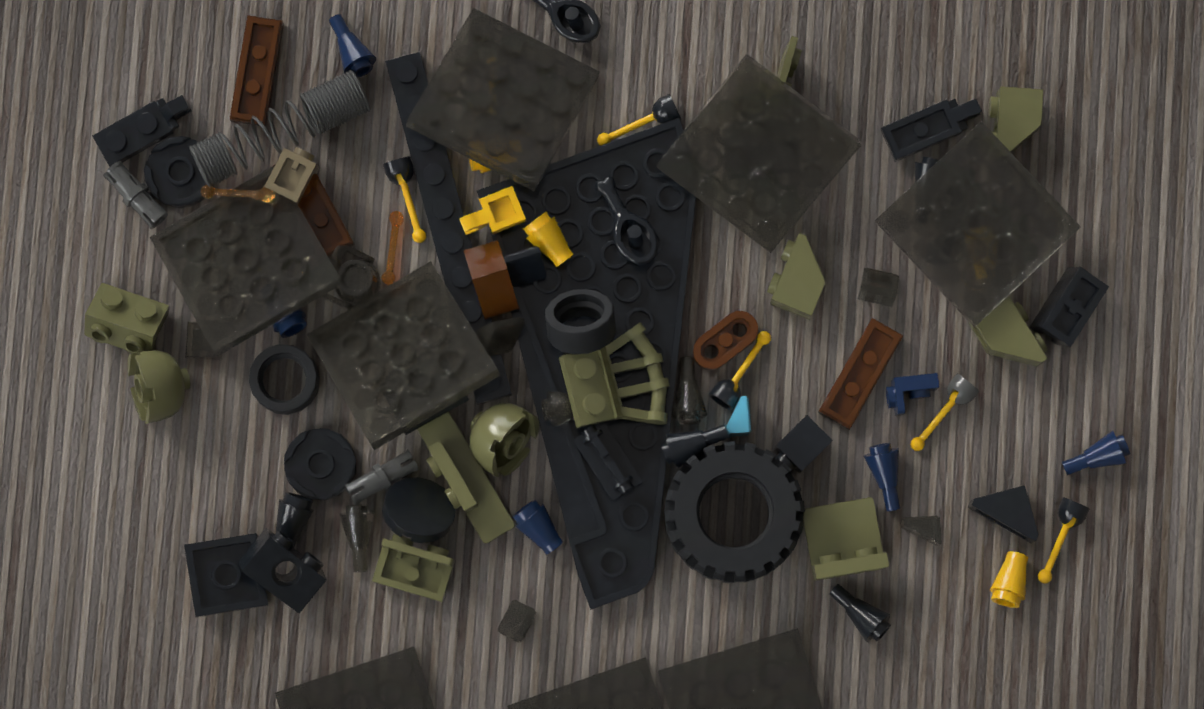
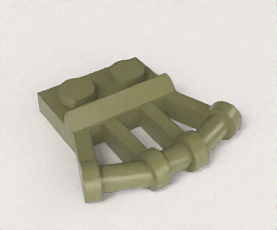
M641 322L600 350L589 354H566L559 357L577 428L617 419L657 425L667 424L668 414L665 413L667 388L670 387L669 380L664 378L661 363L664 362L662 353H658L643 332L646 329ZM631 340L643 356L642 358L611 364L609 355ZM647 368L650 382L618 389L614 374ZM652 392L650 411L622 406L621 399Z

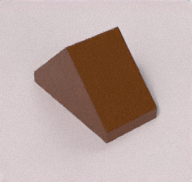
M498 240L464 250L484 319L519 310Z

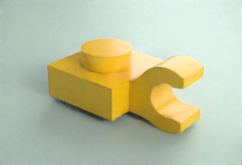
M513 186L480 198L479 202L482 210L459 218L465 235L474 233L487 225L490 226L492 234H496L526 221Z

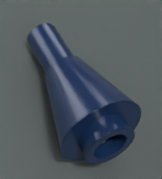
M341 14L331 17L329 23L338 38L337 43L344 73L352 70L357 78L367 75L373 69L376 57L350 32Z
M1112 430L1083 451V454L1063 461L1062 464L1066 474L1070 475L1088 467L1098 468L1127 464L1124 457L1131 455L1123 434L1116 437Z
M890 443L870 446V453L864 455V458L879 488L882 489L886 511L898 510L901 508L896 489L898 485L899 448H891Z

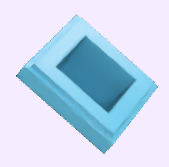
M741 396L727 424L730 437L748 436L751 432L749 398L747 396Z

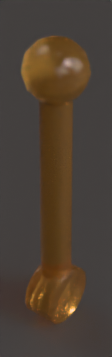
M207 185L201 188V195L207 199L213 196L261 198L263 202L268 203L275 197L274 192L265 187L261 188L260 191L218 189L213 186L208 187Z
M394 211L389 216L392 230L386 272L381 277L382 282L386 285L393 284L396 279L393 268L399 226L404 222V217L399 211Z

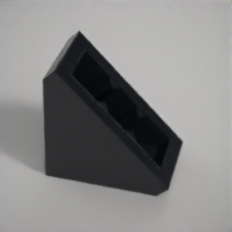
M1025 485L975 498L970 501L967 507L1029 543L1035 542L1039 536Z

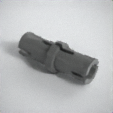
M121 161L114 163L104 173V178L123 197L122 202L127 207L131 206L143 218L150 229L157 227L168 216V213L150 195L146 184H140Z
M408 449L405 450L404 453L381 466L377 463L372 466L371 472L349 484H345L344 486L348 494L363 488V490L351 496L353 503L358 505L361 501L382 489L386 492L394 482L414 471H418L419 467L415 460L403 467L400 466L412 459L413 456Z

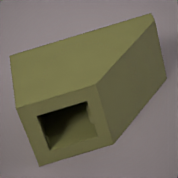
M1000 86L996 97L990 96L988 117L994 118V132L988 131L986 153H992V164L1001 163L1037 132L1042 123L1044 89Z
M799 233L795 242L788 239L781 256V260L787 263L782 275L774 273L767 292L773 295L770 302L771 305L810 320L826 282L806 235Z
M1010 297L974 317L968 323L985 352L989 355L1036 367L1048 359L1045 355L1048 349L1042 337L1037 332L1032 334L1026 324V321L1029 320L1026 311L1018 301L1013 303Z

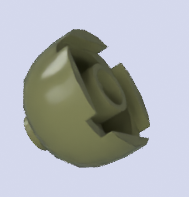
M159 350L129 354L128 376L134 375L135 386L130 388L135 409L141 421H145V424L172 417L180 410L185 400V390L190 389L191 386L187 369H180L175 358Z
M499 403L489 407L484 412H479L473 418L470 425V450L476 462L496 477H499L498 473L503 476L511 474L530 453L531 449L525 447L530 436L535 439L537 438L539 432L537 416L511 403Z

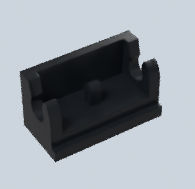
M1082 267L1067 268L1029 328L1037 333L1048 335L1052 338L1051 342L1054 344L1071 347L1109 286Z

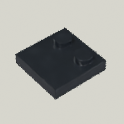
M257 533L184 545L195 618L268 606L266 589L243 573L238 562L257 539Z

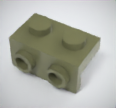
M101 283L85 313L84 334L96 342L107 343L125 349L131 354L141 351L155 350V340L169 314V305Z
M393 534L392 540L383 538L382 550L372 582L443 603L455 563L454 559L448 557L449 550L429 544L427 551L413 547L414 542L410 538L400 537L396 534Z

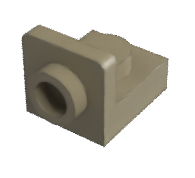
M295 147L293 152L283 148L264 187L299 204L313 174H317L320 169L313 162L315 156L298 147Z

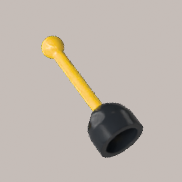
M667 94L654 103L652 114L609 134H599L597 142L602 146L654 120L663 124L676 118L681 120V117L670 94Z
M407 156L384 163L383 167L389 181L401 186L414 229L412 238L416 243H422L426 240V232L420 228L407 184L414 173L411 157Z
M761 331L758 333L757 343L732 380H721L714 385L709 393V397L725 409L733 411L741 396L738 382L763 345L770 343L771 335L769 332Z
M1065 497L1062 498L1057 514L1063 526L1045 568L1038 573V580L1041 583L1046 584L1052 580L1051 570L1069 528L1082 524L1090 508Z

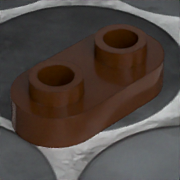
M745 311L730 313L697 339L693 349L696 363L706 370H717L754 342L758 333L757 321L751 314ZM735 325H743L746 328V334L742 337L734 335L733 327ZM709 346H713L717 349L718 355L713 359H709L705 356L704 350Z

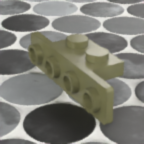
M447 412L418 428L419 434L432 455L426 461L436 478L444 475L450 488L445 490L447 497L455 509L462 506L483 543L487 544L515 527L513 520L482 467L476 462L469 445L450 413Z

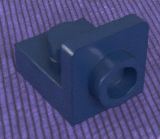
M938 373L894 377L891 380V386L886 387L888 408H894L895 416H901L905 414L903 394L909 393V399L931 397L930 391H935L939 388Z

